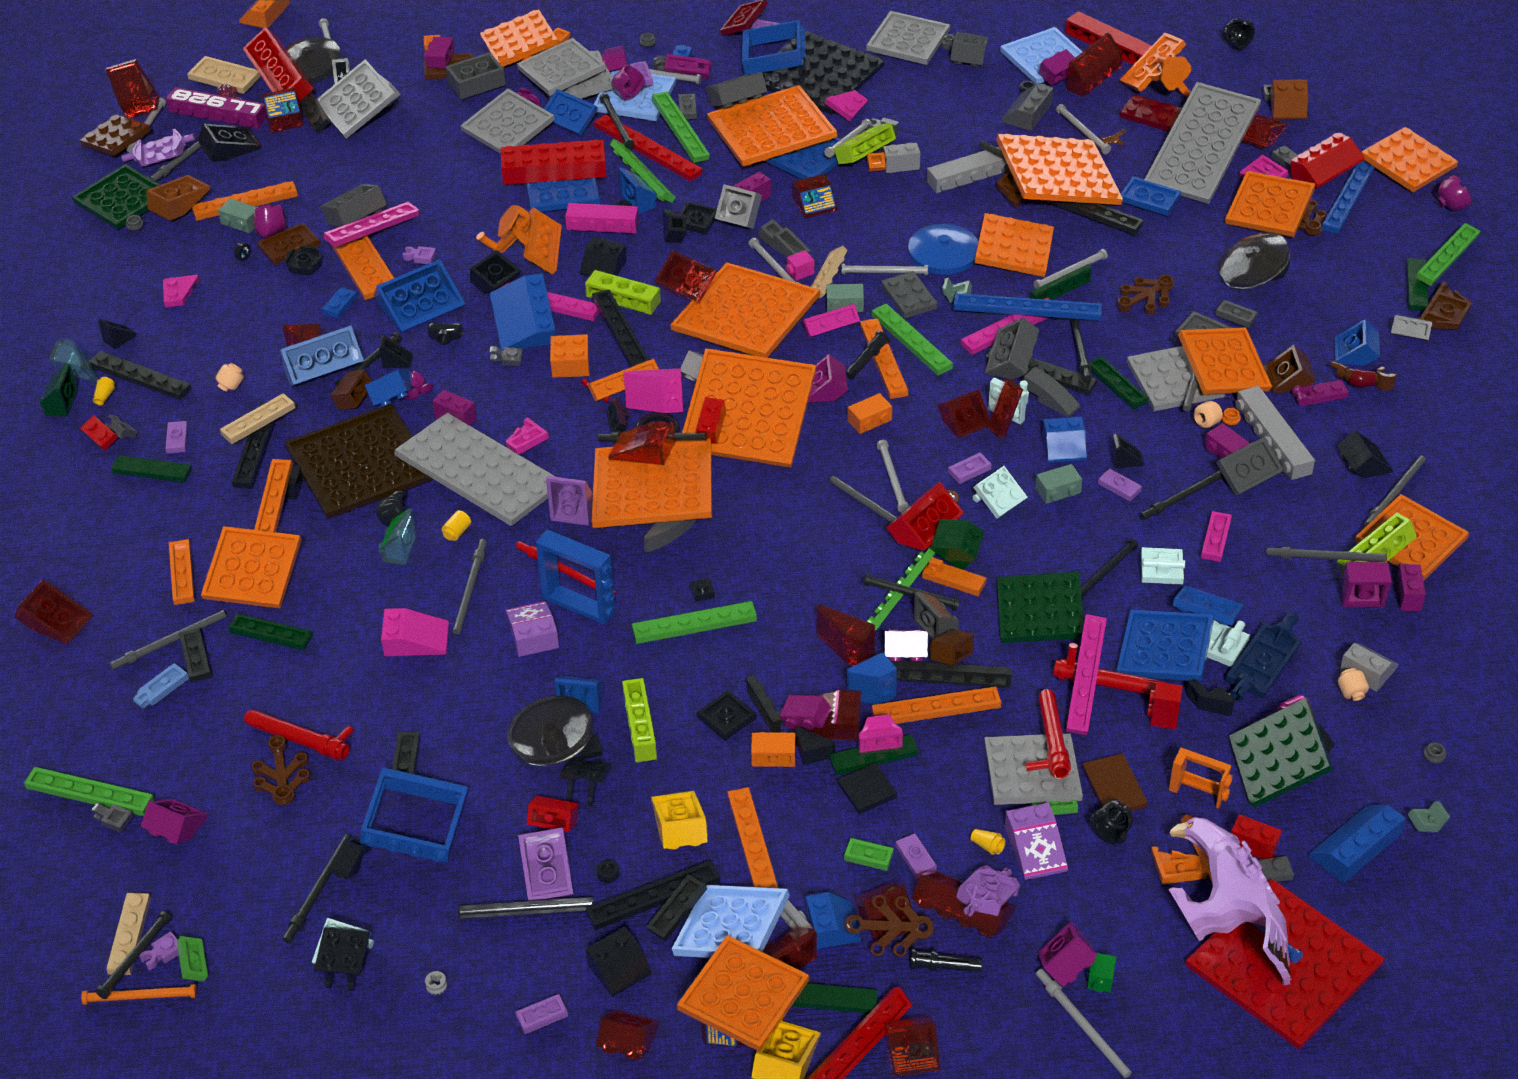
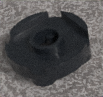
M300 246V249L296 251L292 249L285 257L288 271L291 273L309 276L314 274L315 270L322 264L321 254L313 246Z

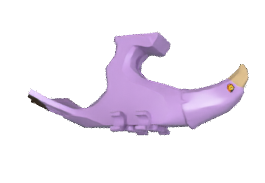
M1195 817L1188 820V822L1177 824L1169 832L1170 835L1189 840L1209 857L1213 888L1208 900L1202 903L1192 902L1183 888L1169 889L1198 940H1203L1206 935L1213 932L1229 933L1245 922L1266 927L1263 950L1278 969L1282 977V985H1289L1292 976L1287 946L1286 919L1277 906L1280 903L1279 899L1262 873L1261 864L1257 858H1253L1250 854L1251 849L1247 842L1242 841L1243 847L1241 848L1240 841L1236 835L1204 818Z

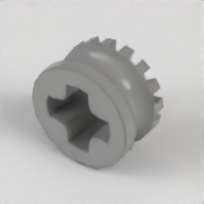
M433 971L425 978L426 989L431 995H440L441 992L446 991V977L442 972ZM433 980L440 981V984L436 985L435 983L432 984Z

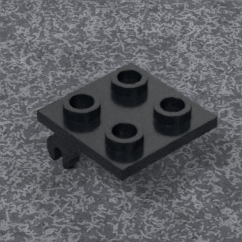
M579 757L569 759L560 773V778L568 779L566 801L571 802L573 800L576 778L590 779L588 805L592 806L595 799L597 782H604L612 764L605 763L603 760L584 761L583 758Z
M324 927L314 971L324 972L326 988H332L331 981H334L333 972L347 974L348 990H355L356 976L361 975L370 937L369 931Z

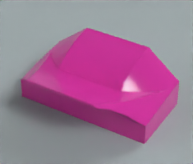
M889 714L867 717L863 730L859 733V752L902 747V728L895 724Z

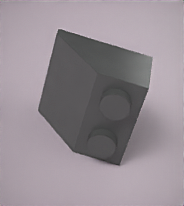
M956 32L950 60L957 64L983 65L989 37Z
M919 591L915 592L914 622L922 630L927 631V635L931 640L951 629L958 630V619L956 616L951 615L943 603H940L934 596Z

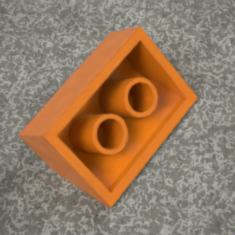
M257 0L240 18L239 23L269 28L290 4V0Z

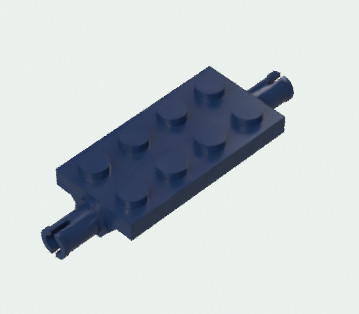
M1287 612L1282 622L1273 626L1264 623L1226 675V681L1236 685L1230 693L1234 700L1239 695L1237 701H1242L1248 691L1261 698H1265L1302 644V639L1294 636L1292 633L1293 626L1299 620L1297 614L1294 613L1290 618L1293 612Z

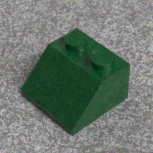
M68 363L52 376L49 384L46 385V392L40 400V406L43 408L45 416L67 417L78 390L71 366Z
M940 519L930 550L955 567L963 570L976 560L984 531L969 520Z

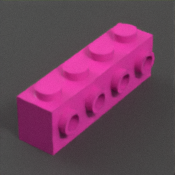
M569 203L565 216L567 230L636 234L639 222L638 206Z

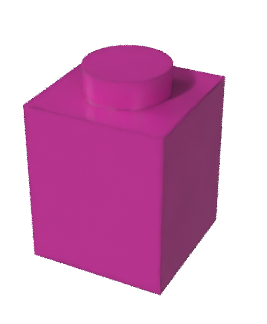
M806 250L788 256L785 267L786 272L795 281L813 275L814 259Z

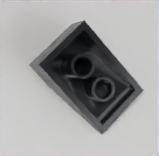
M203 124L198 138V142L209 159L213 161H226L259 150L262 147L249 127Z

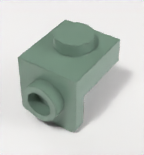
M949 278L945 279L942 286L943 295L947 296L950 303L954 302L955 293L971 294L972 290L970 281L953 285Z
M1435 801L1429 809H1412L1408 813L1413 826L1419 832H1438L1450 818L1439 801Z

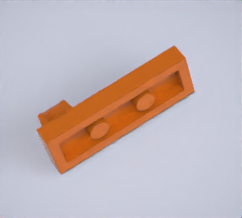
M934 557L930 559L922 572V578L978 597L987 577L944 564L943 560Z

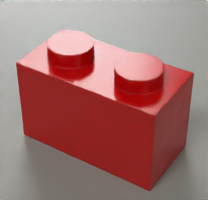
M705 397L696 428L697 433H707V438H711L712 444L718 443L726 414L724 400Z
M1157 682L1156 690H1151L1149 700L1150 703H1153L1149 704L1147 716L1151 717L1150 726L1176 730L1183 686Z
M536 796L528 805L527 825L548 829L563 828L564 832H570L577 824L579 803Z
M1239 814L1231 833L1238 837L1241 848L1243 847L1242 841H1246L1251 849L1250 854L1263 860L1274 858L1279 847L1282 830Z

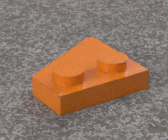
M1151 847V855L1162 884L1206 879L1207 871L1199 856L1183 854L1172 850V854L1159 852V847Z

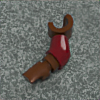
M1332 361L1330 364L1332 368L1337 369L1336 377L1345 379L1352 386L1363 388L1375 385L1376 388L1384 391L1394 389L1397 374H1384V367H1379L1375 373V371L1360 370L1358 368L1349 369L1348 366L1336 361Z

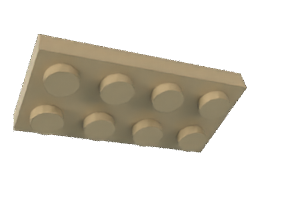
M207 56L202 58L187 73L190 80L242 94L261 77L256 69Z

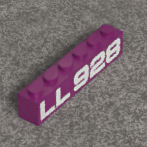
M177 87L166 98L169 112L257 129L260 128L267 118L264 103Z

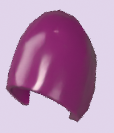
M629 65L621 68L611 81L612 88L625 100L635 97L645 85L643 74Z
M266 205L254 209V228L261 238L266 239L286 228L281 205Z

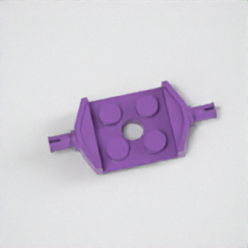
M173 129V136H166L163 139L150 141L147 144H143L141 139L138 140L133 151L121 155L123 162L134 159L143 167L182 155L186 143L195 141V136L193 133L181 136L176 129Z
M988 865L979 867L959 887L956 898L967 906L964 909V913L966 915L969 913L968 916H972L975 911L998 916L1003 904L1012 895L1016 897L1020 888L1017 878L1010 877L1012 875L1011 870L1004 868L1000 872Z

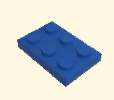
M559 89L555 90L544 108L554 115L555 120L551 124L579 136H582L598 110L596 105Z
M1133 176L1121 192V196L1123 198L1122 202L1168 216L1181 197V191Z
M1186 585L1174 598L1173 606L1178 607L1180 611L1213 614L1214 620H1217L1219 624L1231 626L1242 613L1244 607L1243 604Z

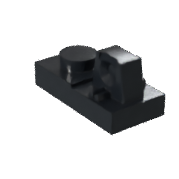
M614 398L606 410L610 432L622 433L626 430L627 420L630 415L628 408L621 405L620 399Z

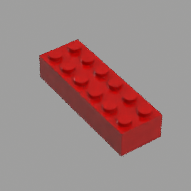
M267 27L260 31L243 48L274 95L295 91L297 102L299 103L314 89L280 39Z
M604 140L501 147L503 185L606 177Z

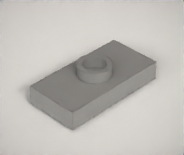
M1395 315L1391 334L1429 340L1432 322Z
M787 900L780 916L802 942L807 945L813 941V927L807 922L804 913L798 911Z

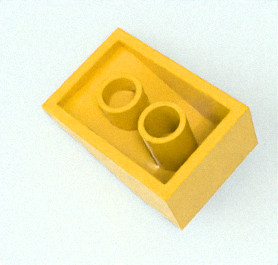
M694 791L651 797L659 837L664 849H677L680 846L686 845L699 846L702 843L708 842L706 817Z
M781 1021L762 1050L756 1052L751 1078L804 1079L821 1032Z

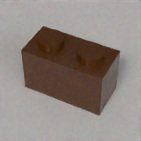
M364 369L347 372L330 397L339 410L357 408L367 394L365 385L372 382Z
M951 629L936 637L930 644L931 660L954 665L972 655L974 634Z

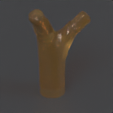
M1123 128L1120 132L1100 138V140L1105 144L1119 143L1123 146L1124 142L1119 140V137L1126 129Z

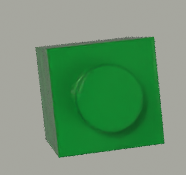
M1096 953L1097 956L1090 968L1087 989L1111 993L1116 956Z

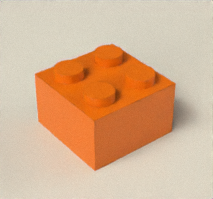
M588 334L551 336L550 362L552 378L589 376Z

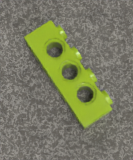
M892 123L875 125L835 147L834 150L838 164L853 163L895 140L896 136Z
M594 270L585 282L586 297L592 298V293L610 289L619 306L652 315L661 302L659 287Z
M1397 512L1349 552L1387 554L1388 561L1417 538L1411 520ZM1337 560V564L1343 576L1346 562L1376 561Z
M644 679L622 681L635 762L657 760L656 742Z

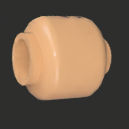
M233 363L224 364L215 377L219 383L217 386L226 392L228 390H236L244 379L243 370Z
M1206 401L1194 410V419L1203 428H1210L1221 421L1223 415L1221 407L1214 401Z
M1356 668L1347 669L1340 674L1338 685L1343 697L1353 701L1363 699L1369 691V684L1365 674Z

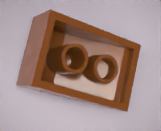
M190 175L183 176L146 190L148 209L167 220H176L178 217L185 215L210 190V186Z

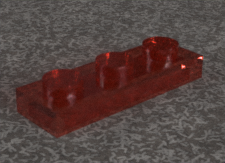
M1012 379L1005 381L988 426L999 438L1006 437L1023 389Z

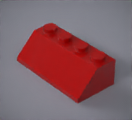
M1335 133L1290 160L1291 179L1315 183V187L1319 188L1364 161V156L1351 137L1345 136L1342 133Z
M941 482L924 492L886 528L899 544L924 551L931 545L940 519L957 520L964 512Z

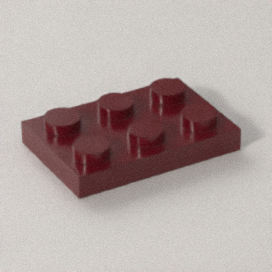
M757 0L740 5L720 29L722 36L727 34L733 35L739 31L743 32V30L750 29L752 23L764 11L768 4L767 1Z

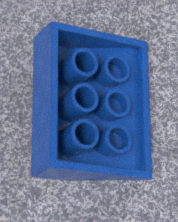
M440 259L379 284L374 292V296L381 309L401 333L466 305Z
M543 273L521 277L490 293L502 351H504V347L524 349L551 344V336H556Z

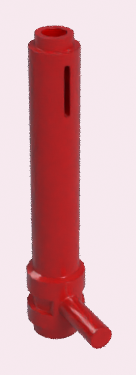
M1075 643L1069 644L1067 660L1062 659L1055 662L1053 676L1058 677V680L1064 681L1069 679L1070 682L1074 683L1077 668L1075 659L1078 647ZM1098 668L1096 685L1150 696L1151 690H1156L1157 682L1165 683V681Z
M1044 689L1040 692L1038 698L1048 747L1047 759L1026 763L1027 772L1049 768L1050 773L1055 778L1063 779L1071 771L1069 753L1064 744L1055 693L1050 689Z
M254 709L247 711L244 716V721L248 726L273 735H281L286 740L316 750L318 754L326 757L329 756L331 759L337 761L345 760L349 754L350 746L346 744L345 740L354 732L351 726H347L337 737H333L328 734L316 733Z

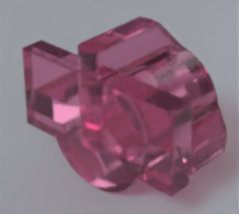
M222 84L217 88V94L220 96L242 99L238 96L237 89L234 86Z

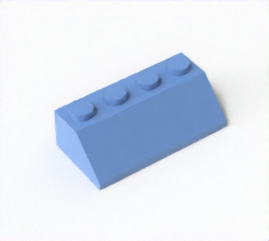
M352 326L280 349L284 370L291 387L364 361Z

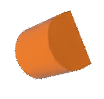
M884 152L867 155L868 172L886 170Z

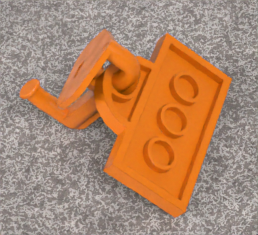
M1164 33L1123 75L1120 82L1127 87L1141 92L1152 80H1161L1166 89L1175 90L1177 88L1183 96L1188 98L1192 91L1186 87L1183 81L1191 73V65L1185 57H1176L1185 47L1186 43L1180 38Z
M512 205L500 219L498 237L501 239L497 243L485 236L484 232L479 233L476 240L494 251L497 250L503 253L518 238L525 245L523 257L553 275L557 271L562 225L534 207L528 212L520 206Z

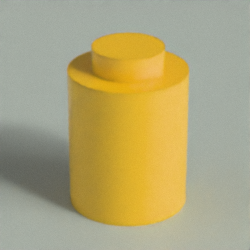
M456 511L442 526L443 536L447 540H458L471 525L470 517L463 511Z

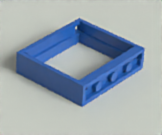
M800 20L743 30L742 64L745 75L803 65V59L806 58V33L804 26H801ZM797 38V50L752 58L753 45Z
M547 529L536 541L542 599L605 625L609 618L613 617L616 609L610 555ZM557 555L594 570L597 601L560 586Z
M382 767L361 829L360 843L370 847L384 848L392 852H402L414 857L419 856L436 862L448 863L466 804L468 787ZM385 789L456 804V810L445 845L372 829Z

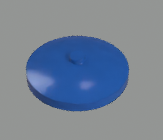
M934 224L926 226L912 235L908 245V254L916 266L924 267V265H928V272L941 275L956 274L969 269L975 264L979 241L973 233L963 227L952 224Z

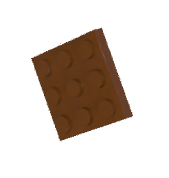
M114 115L107 122L100 124L98 128L87 133L85 137L80 139L82 146L115 156L151 131L148 124L120 115Z

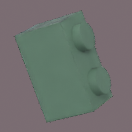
M230 198L218 210L220 222L225 226L250 233L255 229L253 216L254 209L258 207Z
M827 284V312L855 304L857 312H863V284Z
M1072 464L1036 475L1035 489L1045 504L1081 493L1082 478Z

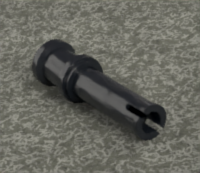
M878 330L875 333L876 336L866 343L864 351L845 370L847 378L854 380L871 358L879 355L882 347L890 342L889 337L884 332Z
M912 948L911 969L918 967L936 971L939 968L981 974L982 958L941 955L936 950L924 952Z

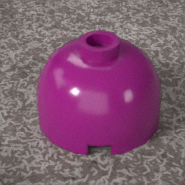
M1455 175L1450 176L1441 183L1438 189L1439 198L1437 200L1441 207L1445 206L1451 211H1460L1470 206L1472 200L1466 186L1462 187L1459 184L1461 180Z

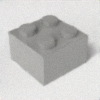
M724 184L715 219L753 229L762 195Z

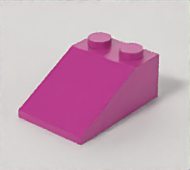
M681 368L624 371L626 408L660 413L683 412Z
M406 608L384 609L381 636L384 656L447 654L449 621Z

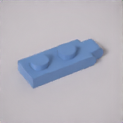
M175 663L142 686L137 691L133 701L141 708H145L149 704L155 705L189 679L188 673Z

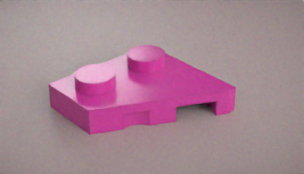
M854 90L828 97L825 104L848 121H851L866 105L868 99Z
M1261 155L1239 172L1240 178H1244L1247 171L1283 178L1288 176V170L1264 155Z
M198 275L163 279L165 308L184 305L187 297L193 292V285L199 283Z
M526 418L524 426L517 428L514 434L506 440L507 448L519 455L549 439L548 432L529 418Z

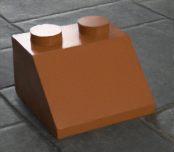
M1273 80L1270 89L1273 120L1307 119V80Z

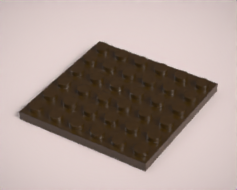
M392 404L285 441L287 451L295 465L299 464L301 466L302 476L327 519L386 498L396 491H405L434 480L395 456V449L412 438V435Z

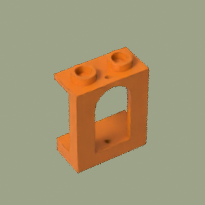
M1180 748L1173 762L1169 791L1177 793L1181 784L1191 786L1218 796L1216 808L1219 809L1222 801L1226 802L1230 794V789L1228 788L1233 779V775H1230L1231 765ZM1187 760L1219 771L1223 775L1221 782H1215L1187 772Z

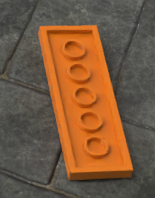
M367 235L337 247L332 246L364 300L375 297L374 292L377 285L394 279Z

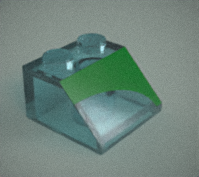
M56 340L49 360L58 369H61L68 363L71 366L74 377L97 382L98 378L89 359L83 354V350L79 349L72 340Z
M407 509L392 519L389 528L385 529V538L383 542H380L378 549L382 556V562L406 565L417 538L413 509Z

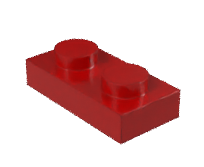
M94 415L80 427L104 451L118 438L113 431Z

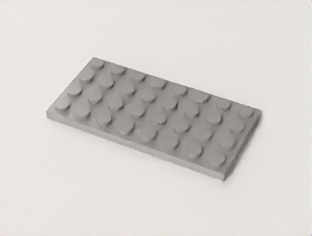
M1196 82L1144 180L1180 190L1183 197L1209 204L1261 105V99Z
M446 413L395 449V456L510 526L514 525L548 499L546 477H556L449 413Z

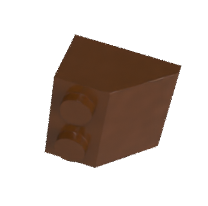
M1292 345L1264 366L1274 393L1292 392V388L1297 385L1302 387L1310 386L1316 381L1308 356L1295 345Z

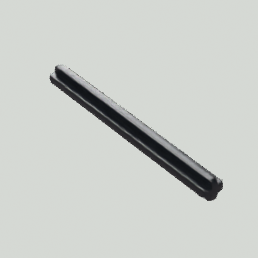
M578 897L460 905L458 907L459 918L464 919L586 911V908L594 905V898Z

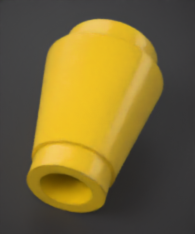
M101 377L97 381L93 398L95 404L103 405L114 391L115 383L112 379Z
M974 829L971 834V841L992 855L1000 854L1005 847L1006 840L999 833Z

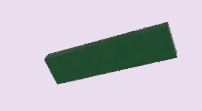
M1407 258L1408 310L1425 311L1428 306L1427 284L1415 278L1418 271L1426 264L1425 259Z
M1087 264L1031 291V299L1049 298L1053 300L1090 282L1092 267Z
M1102 356L1090 361L1091 373L1132 410L1148 403L1149 398Z
M121 455L117 456L111 467L112 473L183 483L186 482L192 470L190 464Z
M241 614L236 615L228 628L231 634L305 651L313 637L312 631Z
M912 735L903 736V743L900 748L863 753L859 752V748L829 754V760L835 775L860 770L874 763L880 765L917 756L918 748Z
M807 983L792 1007L869 1014L877 1006L878 990Z

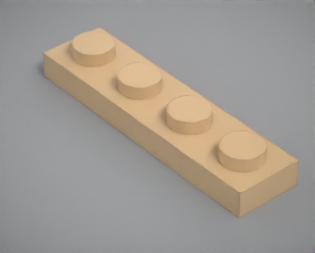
M844 246L829 253L811 287L820 289V296L818 298L826 294L827 284L832 283L833 276L838 272L839 265L844 261V256L847 252Z
M283 393L221 428V435L233 444L295 409V404Z
M126 894L106 968L108 974H112L140 941L151 901L150 894ZM134 963L124 975H131Z

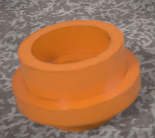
M1227 408L1223 412L1221 420L1227 425H1236L1240 422L1241 416L1237 409Z

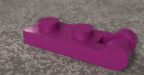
M667 54L664 71L694 76L699 74L701 78L708 79L712 62L706 59Z
M1342 380L1305 387L1297 385L1292 388V393L1297 397V402L1300 406L1348 398L1349 394Z

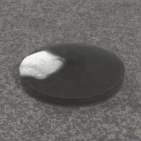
M324 37L301 39L286 47L310 83L330 76L333 73L332 60L342 59L338 44Z
M1264 232L1250 235L1236 242L1224 253L1219 263V273L1223 281L1233 288L1247 289L1262 285L1276 277L1285 268L1290 258V248L1286 240L1276 233Z
M550 696L539 699L523 708L512 720L508 730L509 745L514 755L526 764L550 766L562 763L577 755L588 744L594 727L592 716L584 703L572 697Z

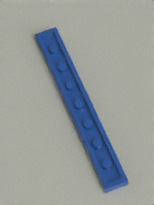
M1365 160L1355 166L1323 222L1322 230L1339 234L1376 167Z
M955 293L954 310L1101 321L1102 304Z

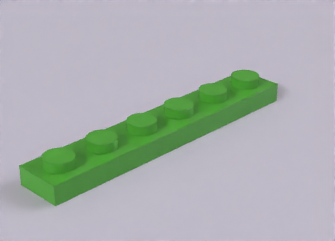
M666 91L652 94L651 100L693 163L709 160L710 154L669 93Z
M615 139L612 140L610 145L615 149L613 152L622 157V161L625 164L631 166V171L640 175L639 177L648 184V187L657 193L658 199L663 202L667 200L672 203L676 197L623 143Z
M1464 223L1418 271L1415 278L1432 286L1476 240L1481 231Z
M888 304L872 310L871 316L874 319L878 318L879 323L937 376L953 369V363Z
M930 547L925 553L921 551L914 559L917 562L915 566L911 564L904 572L907 576L905 578L901 577L896 584L910 587L934 556L935 552L930 550ZM890 591L884 598L887 601L885 605L881 602L874 611L877 615L875 617L871 615L864 624L867 628L862 635L869 639L904 594Z
M749 601L632 623V631L636 644L755 622L757 621V615L753 602Z
M38 767L33 768L24 783L26 789L89 804H100L106 808H111L114 804L132 811V814L144 816L148 802L154 801L153 794Z

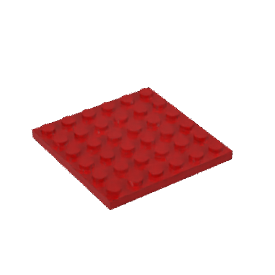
M1271 878L1268 883L1280 901L1277 906L1286 919L1288 943L1293 948L1303 952V957L1299 962L1293 963L1290 961L1292 976L1290 984L1282 985V977L1278 969L1263 950L1265 934L1250 922L1240 924L1229 933L1215 932L1186 960L1185 966L1300 1050L1384 964L1385 958Z

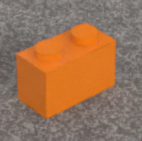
M880 393L848 407V422L859 434L892 420V405Z
M752 733V766L795 767V733Z

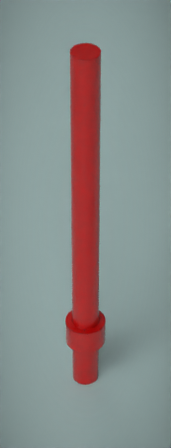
M521 541L516 544V548L527 553L528 557L534 560L538 559L535 546H529ZM557 561L559 571L596 590L595 580Z

